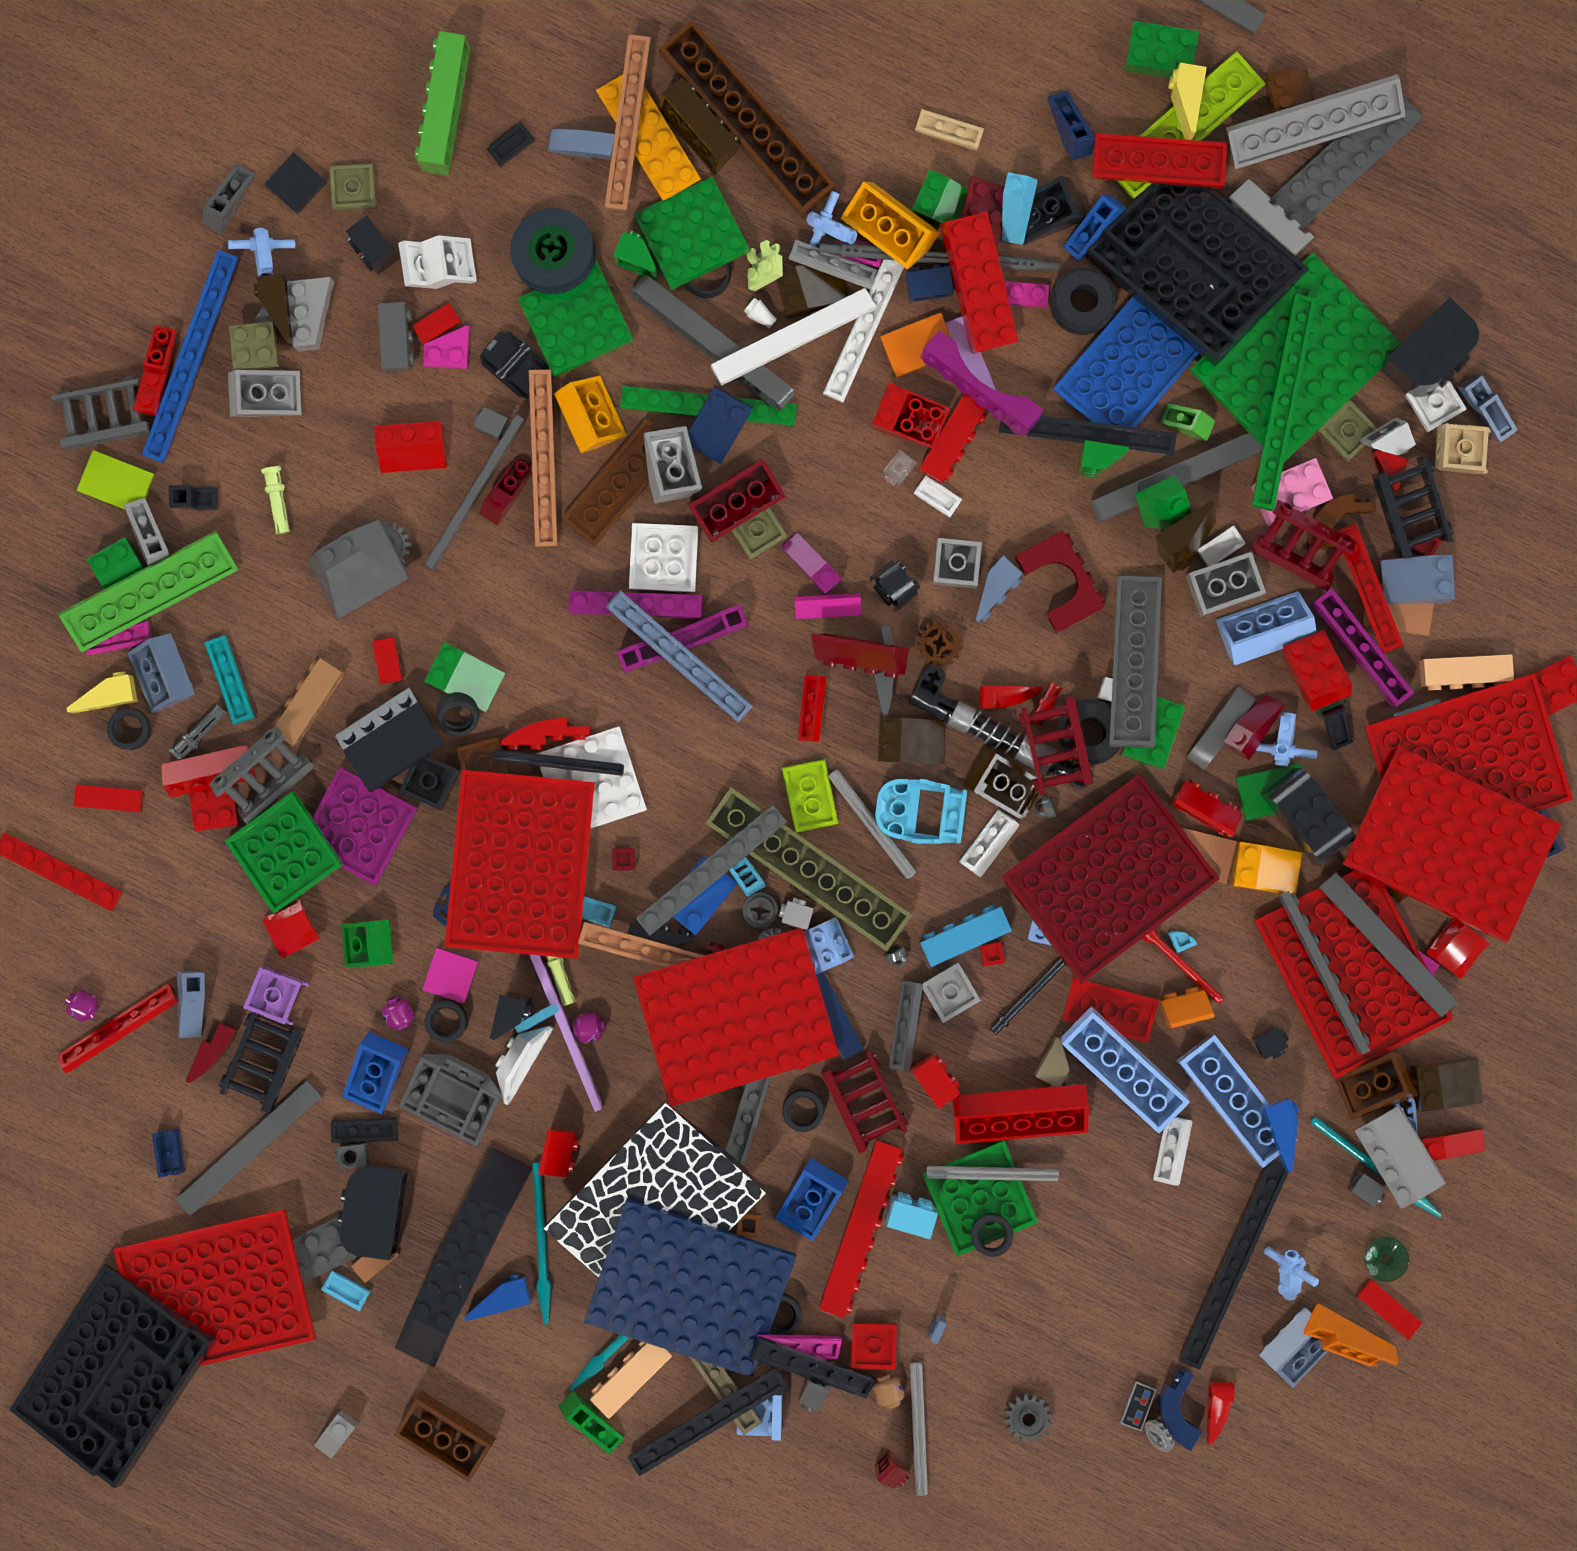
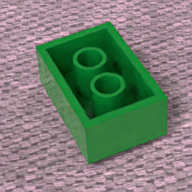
M1134 21L1130 30L1124 71L1170 78L1173 70H1177L1180 63L1194 65L1199 31Z
M1157 697L1154 748L1122 747L1119 756L1159 770L1164 769L1185 706Z

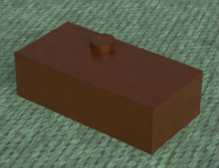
M423 1391L420 1392L394 1434L401 1441L468 1483L496 1440V1437Z

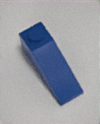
M1102 195L1063 248L1078 261H1081L1087 254V249L1102 236L1103 230L1126 207L1112 195Z
M1284 1098L1262 1106L1283 1167L1287 1172L1293 1171L1298 1118L1296 1115L1299 1114V1110L1295 1101L1291 1102V1099Z
M519 1273L507 1276V1280L503 1281L466 1314L465 1321L531 1304L532 1298L526 1276H519Z

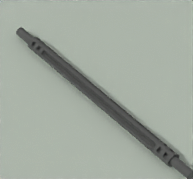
M820 243L819 252L841 254L844 257L894 260L880 248L872 245ZM929 250L917 261L949 265L946 251ZM998 256L1001 269L1037 272V270L1059 271V262L1038 261L1037 258Z

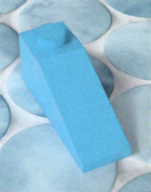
M1008 172L1003 192L1002 241L1023 245L1037 179Z

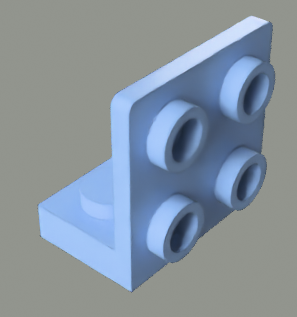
M837 917L804 931L816 974L854 957Z
M782 1391L754 1407L763 1422L745 1435L772 1436V1440L781 1441ZM737 1426V1434L743 1435Z

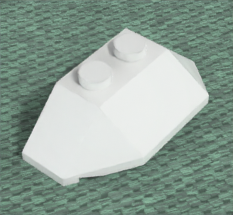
M549 1025L518 1034L517 1037L513 1035L507 1045L510 1048L507 1055H501L496 1064V1067H498L496 1075L504 1104L509 1105L554 1029L553 1026Z

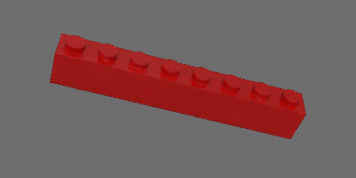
M878 1139L875 1140L819 1304V1310L844 1318L845 1314H850L854 1301L851 1300L853 1292H858L861 1283L858 1276L860 1271L864 1272L868 1263V1259L865 1258L867 1250L871 1251L875 1238L872 1236L875 1229L879 1230L883 1218L879 1216L881 1209H886L890 1198L887 1195L889 1187L893 1188L897 1175L894 1174L896 1166L900 1167L903 1161L904 1154L901 1153L902 1148Z

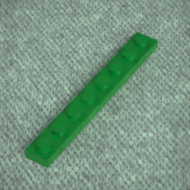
M622 386L620 409L697 417L709 395ZM739 398L753 406V410L746 422L795 426L797 404L787 403L781 411H778L764 400Z

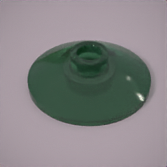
M1381 1237L1374 1240L1368 1246L1364 1256L1365 1266L1368 1272L1377 1280L1384 1282L1395 1281L1406 1272L1409 1265V1254L1406 1247L1397 1239ZM1384 1254L1389 1256L1387 1262H1382L1381 1260Z

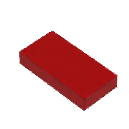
M448 303L412 327L422 343L425 344L454 328L461 321Z
M391 637L372 641L380 684L403 681L395 638Z

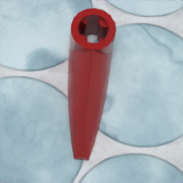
M980 686V708H1004L1021 704L1042 691V686Z
M1233 1382L1209 1383L1207 1405L1208 1445L1214 1443L1228 1419L1231 1403L1234 1401L1235 1396Z

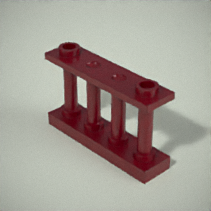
M1278 500L1273 510V514L1277 515L1265 536L1257 533L1250 550L1328 591L1335 576L1331 570L1343 552L1350 555L1353 553L1356 541L1349 535L1342 534L1298 511L1291 504ZM1286 520L1297 527L1285 546H1281L1275 543L1273 538ZM1307 531L1316 536L1306 554L1300 556L1292 552L1303 532ZM1325 541L1336 548L1325 565L1320 567L1313 563L1312 559Z
M1065 698V704H1062V707L1030 714L1027 713L1026 707L1022 708V713L1018 714L1020 726H1025L1036 774V778L1032 779L1035 792L1039 791L1040 796L1045 795L1044 788L1073 781L1083 782L1084 786L1094 784L1075 698ZM1062 715L1069 717L1070 725L1066 726L1067 728L1032 736L1031 722ZM1069 737V739L1073 738L1075 747H1072L1069 751L1037 757L1034 744ZM1070 759L1078 760L1080 769H1076V772L1045 779L1041 777L1039 766Z
M869 1050L865 1051L867 1059L838 1073H831L830 1069L821 1072L859 1154L867 1151L865 1145L869 1144L868 1141L898 1127H901L903 1133L907 1132L905 1126L909 1125L904 1113L899 1114L877 1068L881 1064L876 1053L871 1054ZM872 1066L877 1079L847 1093L845 1091L840 1093L837 1086L841 1083L840 1081ZM882 1087L887 1097L886 1099L857 1113L849 1112L847 1107L850 1104L849 1101ZM891 1106L896 1119L869 1132L864 1133L863 1131L859 1133L856 1125L860 1124L859 1121Z

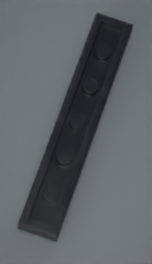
M758 1336L749 1353L750 1358L863 1398L868 1397L876 1381L875 1377L870 1374Z

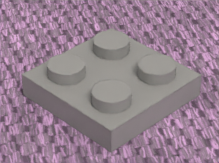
M958 962L922 983V989L942 1023L981 1001Z

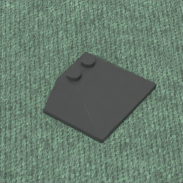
M376 520L346 533L316 551L308 560L337 619H341L410 579L381 520Z
M450 1054L422 1055L399 1107L477 1147L502 1095L490 1075Z

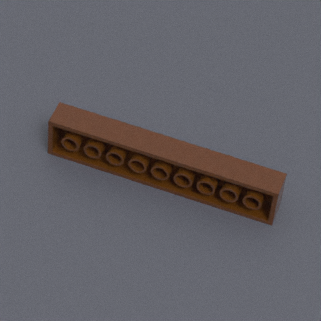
M693 20L659 47L660 56L680 79L683 78L686 82H690L693 85L699 98L704 99L709 104L710 111L722 119L724 127L728 132L735 134L739 147L801 219L828 198L831 191H835V183Z

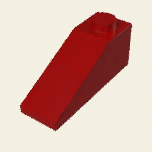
M1482 1129L1419 1137L1433 1161L1485 1151Z

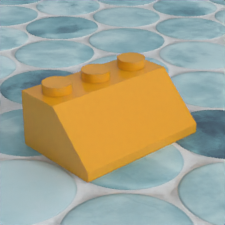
M601 376L570 382L554 393L580 453L598 449L627 435Z

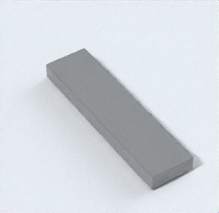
M796 239L789 259L870 290L877 270L833 253L819 252V248Z

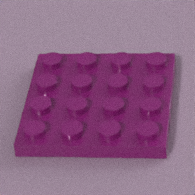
M339 767L312 818L344 865L341 868L377 886L418 808L381 788H377L370 793L359 776Z

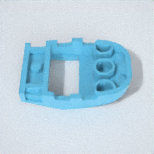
M896 779L890 781L881 788L878 794L875 813L877 825L888 836L912 843H961L967 790H958L949 785L926 779ZM920 790L944 793L939 836L915 833Z

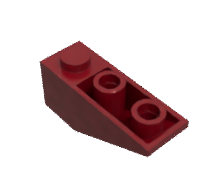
M517 456L483 500L479 514L498 526L531 477L532 464Z

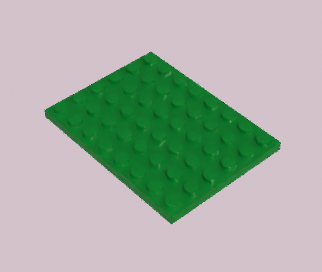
M1314 253L1302 262L1309 268L1308 271L1216 367L1206 358L1202 357L1189 370L1263 447L1294 294L1316 298L1284 462L1380 371L1387 357L1402 344Z

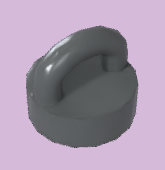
M1051 796L1041 798L1042 802L1037 803L1034 808L1035 814L1039 817L1047 816L1048 819L1055 817L1057 814ZM1041 807H1044V810H1045V811H1042V812H1041V811H1040V808H1041Z
M903 945L894 946L884 953L887 963H892L896 967H903L907 963L905 957L907 952Z

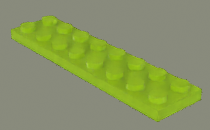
M1235 52L1204 79L1196 133L1192 140L1202 141L1265 86L1266 83L1238 52ZM1174 106L1140 136L1184 140ZM1117 181L1133 200L1153 184Z

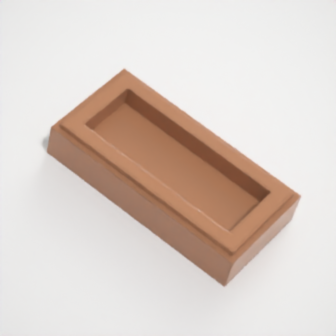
M396 1250L395 1257L390 1261L361 1257L351 1267L362 1281L366 1283L394 1260L399 1253Z

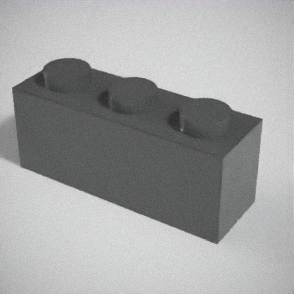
M405 302L378 303L382 370L385 373L411 371V365H414V354L410 352L409 343H413L412 330L408 328V321H412L411 308H407Z

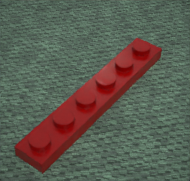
M1354 523L1337 530L1342 534L1349 535L1356 541L1351 555L1346 552L1343 553L1381 651L1384 654L1404 646L1357 524Z
M6 832L3 833L0 839L1 856L109 911H114L123 891Z
M168 983L59 1053L57 1056L61 1069L66 1074L163 1011L171 1008L178 1002L174 988Z

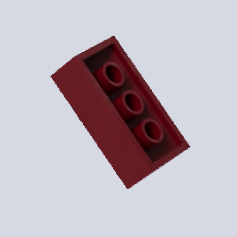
M760 457L686 504L709 541L713 543L786 496L766 462Z
M812 633L811 639L816 660L823 661V665L836 667V663L843 664V669L856 670L859 667L864 668V672L870 674H877V671L885 672L884 676L897 678L898 674L906 673L909 648L828 633Z

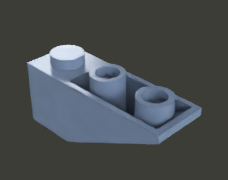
M1005 556L987 573L974 621L976 624L980 620L985 622L992 614L990 609L995 604L1000 606L1007 598L1005 593L1008 589L1014 590L1022 582L1020 576L1023 573Z
M177 972L178 1038L201 1037L205 997L204 972Z

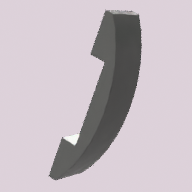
M1238 686L1186 757L1204 770L1225 744L1224 740L1234 725L1249 711L1256 699Z

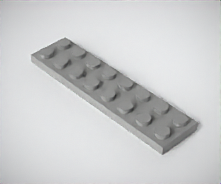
M1397 74L1226 127L1235 169L1406 117L1400 78Z

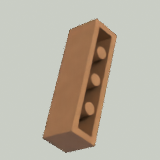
M321 658L311 664L308 669L310 674L306 680L303 678L296 687L298 692L294 698L290 697L284 706L285 712L282 716L278 715L272 724V727L277 726L285 737L284 740L294 747H298L345 675V673Z

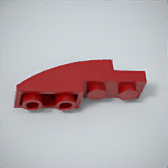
M154 326L143 364L145 369L133 406L134 412L156 416L160 400L164 396L169 379L177 330Z
M568 718L549 719L520 728L501 740V745L507 746V750H520V746H529V750H542V746H547V737H550L551 741H564V737L572 736L573 740H586V736H591V727H569Z

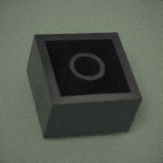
M367 215L346 230V233L349 235L346 240L357 255L362 253L359 257L370 272L375 270L379 275L399 260L394 250Z
M427 756L410 767L399 792L443 811L461 771Z

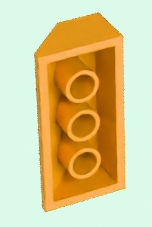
M863 181L840 218L906 269H909L929 251L940 234L939 231L874 182Z

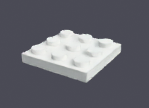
M632 523L629 590L695 593L698 526Z

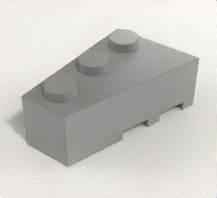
M331 277L287 282L293 347L298 352L320 349L326 314L335 283Z

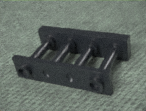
M1417 457L1419 466L1392 476L1387 475L1385 472L1371 474L1391 539L1399 558L1406 559L1411 557V550L1414 546L1440 536L1442 541H1453V528L1450 522H1447L1432 474L1434 467L1427 457ZM1420 474L1422 475L1425 487L1398 497L1393 496L1391 489L1393 484ZM1428 495L1431 508L1404 518L1400 517L1398 512L1400 505ZM1432 516L1435 517L1437 529L1410 539L1406 537L1404 531L1406 526Z
M252 1012V1014L248 1013L244 1025L247 1027L229 1071L220 1080L219 1087H221L219 1094L225 1095L229 1089L259 1100L260 1104H262L260 1110L270 1113L275 1107L306 1029L297 1026L293 1030L287 1031L258 1019L260 1014ZM256 1027L285 1039V1042H287L285 1051H277L250 1040L254 1028ZM246 1048L276 1059V1062L279 1063L277 1070L270 1072L243 1061L242 1057ZM239 1068L268 1080V1083L271 1084L268 1092L264 1091L263 1093L233 1081L237 1069Z

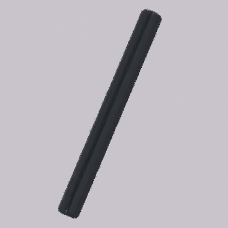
M495 749L493 752V760L498 762L622 776L624 773V765L620 763Z

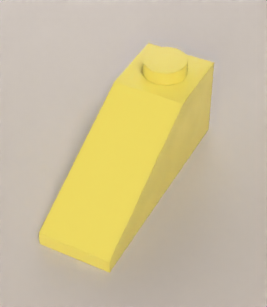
M126 672L113 673V677L106 678L67 707V712L78 713L138 702L134 677L126 675Z

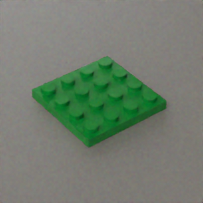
M712 176L634 214L671 290L750 252Z
M598 262L594 263L589 276L579 286L568 292L545 294L532 291L518 298L554 378L634 342Z
M295 791L288 794L225 840V843L273 914L286 907L344 865Z
M1004 1140L942 1165L953 1167L1016 1168ZM926 1172L922 1173L956 1257L976 1249L971 1241L970 1232L972 1224L983 1214L995 1213L1003 1216L1012 1227L1013 1233L1038 1223L1021 1180L929 1179L926 1176ZM987 1222L979 1230V1240L983 1245L1005 1237L1003 1227L996 1222Z

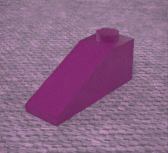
M798 533L781 547L823 595H827L842 581L841 577Z

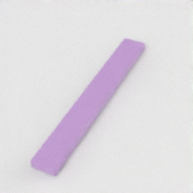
M530 955L550 1006L556 1003L559 1009L554 1014L593 1109L595 1112L601 1110L604 1105L543 959L540 955Z

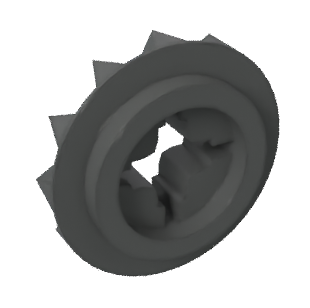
M765 893L751 895L743 905L745 920L755 928L770 926L778 914L775 900ZM763 901V908L770 911V913H763L760 920H758L757 912H754L751 908H757L760 902Z

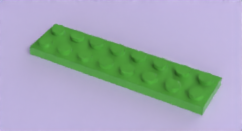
M214 531L58 614L82 653L238 571V567L217 531Z

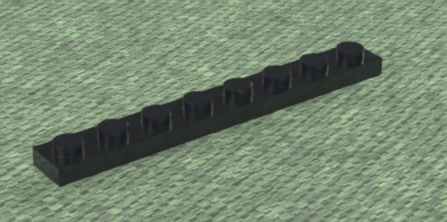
M1041 416L1026 436L1084 443L1087 440L1126 446L1130 450L1174 455L1177 433ZM1000 421L999 433L1019 435L1012 432L1008 425Z
M774 1367L628 1456V1459L637 1474L641 1476L786 1389L789 1384L779 1368Z

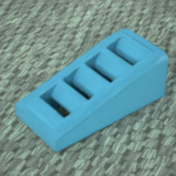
M747 857L743 858V860L729 870L747 897L757 893L766 886ZM745 864L748 866L738 874L735 872ZM752 872V875L749 876L747 879H745L744 881L741 880V878L746 876L748 873ZM754 880H757V881H756L755 883H753L751 886H749L748 888H746V886L749 885L751 882H753Z

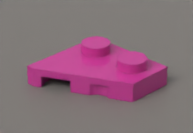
M464 326L425 343L423 366L426 368L468 369L470 327Z

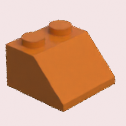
M1193 987L1186 989V994L1177 996V992L1164 995V999L1159 1000L1165 1025L1169 1028H1175L1214 1018L1215 1016L1205 990Z

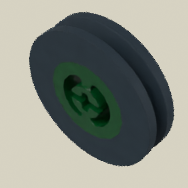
M549 208L529 215L519 224L512 236L510 255L517 274L527 286L545 294H560L576 288L589 276L595 263L596 249L589 228L579 216L564 209ZM562 242L567 244V252L564 257L562 256L564 251L560 244ZM542 246H544L542 251L546 258L545 260L539 258V251Z

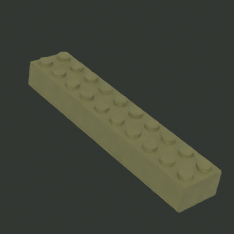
M731 787L706 824L728 840H731L765 811ZM785 825L749 853V855L886 951H888L912 916V914Z

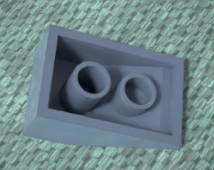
M1429 555L1380 561L1382 590L1388 604H1448L1455 599L1453 555Z

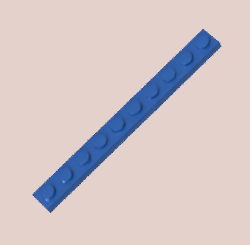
M217 250L142 455L161 463H164L239 263L240 259L236 256Z

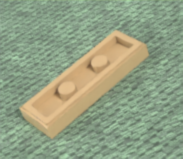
M923 109L915 132L975 151L978 150L984 128Z

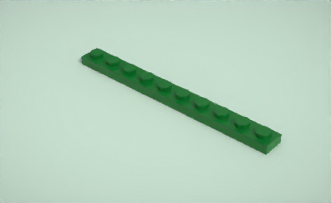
M1294 294L1251 507L1268 511L1275 509L1316 298Z

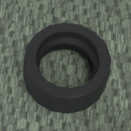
M464 693L448 694L437 705L438 725L448 735L459 737L468 735L478 725V706L476 701L469 695ZM460 706L469 709L471 716L464 722L453 723L445 718V712L452 707Z
M120 709L111 715L107 723L108 738L115 746L121 749H139L151 737L152 727L150 720L143 712L137 709ZM127 716L137 718L142 725L140 737L132 742H125L120 739L116 731L118 722Z
M445 1000L437 1002L429 1008L424 1022L430 1037L436 1041L447 1043L455 1041L463 1035L467 1029L468 1018L466 1011L460 1004ZM441 1009H452L459 1017V1026L451 1034H441L434 1027V1016Z
M800 1089L793 1091L787 1096L783 1103L782 1114L784 1121L791 1129L797 1132H808L814 1130L821 1123L824 1107L822 1100L816 1093ZM808 1098L815 1104L816 1115L809 1123L801 1124L794 1121L791 1117L790 1107L796 1099Z
M995 1213L983 1214L972 1224L970 1232L971 1241L976 1250L981 1254L989 1257L1000 1256L1007 1252L1012 1245L1013 1230L1007 1219ZM987 1222H996L1004 1229L1005 1238L998 1247H986L979 1240V1230Z
M783 1293L780 1302H785L791 1306L794 1318L791 1324L784 1328H777L772 1325L769 1332L771 1335H791L798 1329L801 1323L802 1311L800 1304L791 1295Z

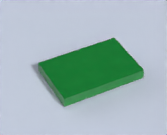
M1301 763L1235 778L1245 821L1275 814L1260 794L1294 768L1302 769Z

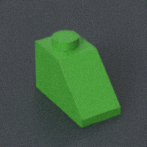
M1168 403L1160 424L1189 437L1207 441L1215 420L1201 410Z

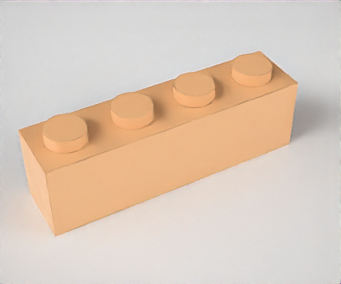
M1512 655L1438 658L1419 661L1421 687H1428V691L1441 690V686H1450V690L1463 689V685L1472 684V688H1485V684L1494 683V685L1514 680Z
M641 1341L638 1344L640 1348L635 1353L631 1351L623 1359L625 1363L619 1369L615 1367L607 1375L609 1379L604 1384L600 1382L592 1389L593 1395L590 1400L609 1419L672 1357V1351Z

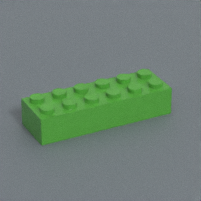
M439 31L438 38H435L433 43V51H436L435 59L430 61L429 72L432 73L431 81H427L426 84L428 100L427 103H423L422 116H425L424 124L419 126L418 136L421 137L420 146H416L415 159H417L423 172L449 176L470 46L465 35Z

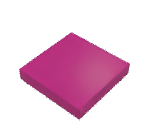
M436 948L422 990L465 1004L479 961Z

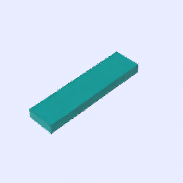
M223 635L204 642L233 725L255 718L227 636Z

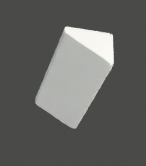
M998 809L959 862L977 876L982 877L1017 830L1019 824Z
M1175 1117L1164 1128L1153 1180L1170 1185L1180 1184L1192 1120Z

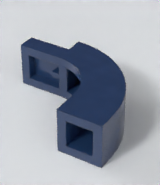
M1183 1367L1182 1371L1178 1370L1172 1380L1173 1386L1164 1382L1159 1395V1413L1165 1428L1168 1429L1172 1438L1184 1448L1192 1451L1202 1431L1185 1420L1180 1411L1181 1398L1194 1377L1190 1370Z

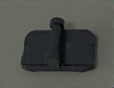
M499 332L480 354L481 364L518 397L529 399V370H549L548 364L511 332Z

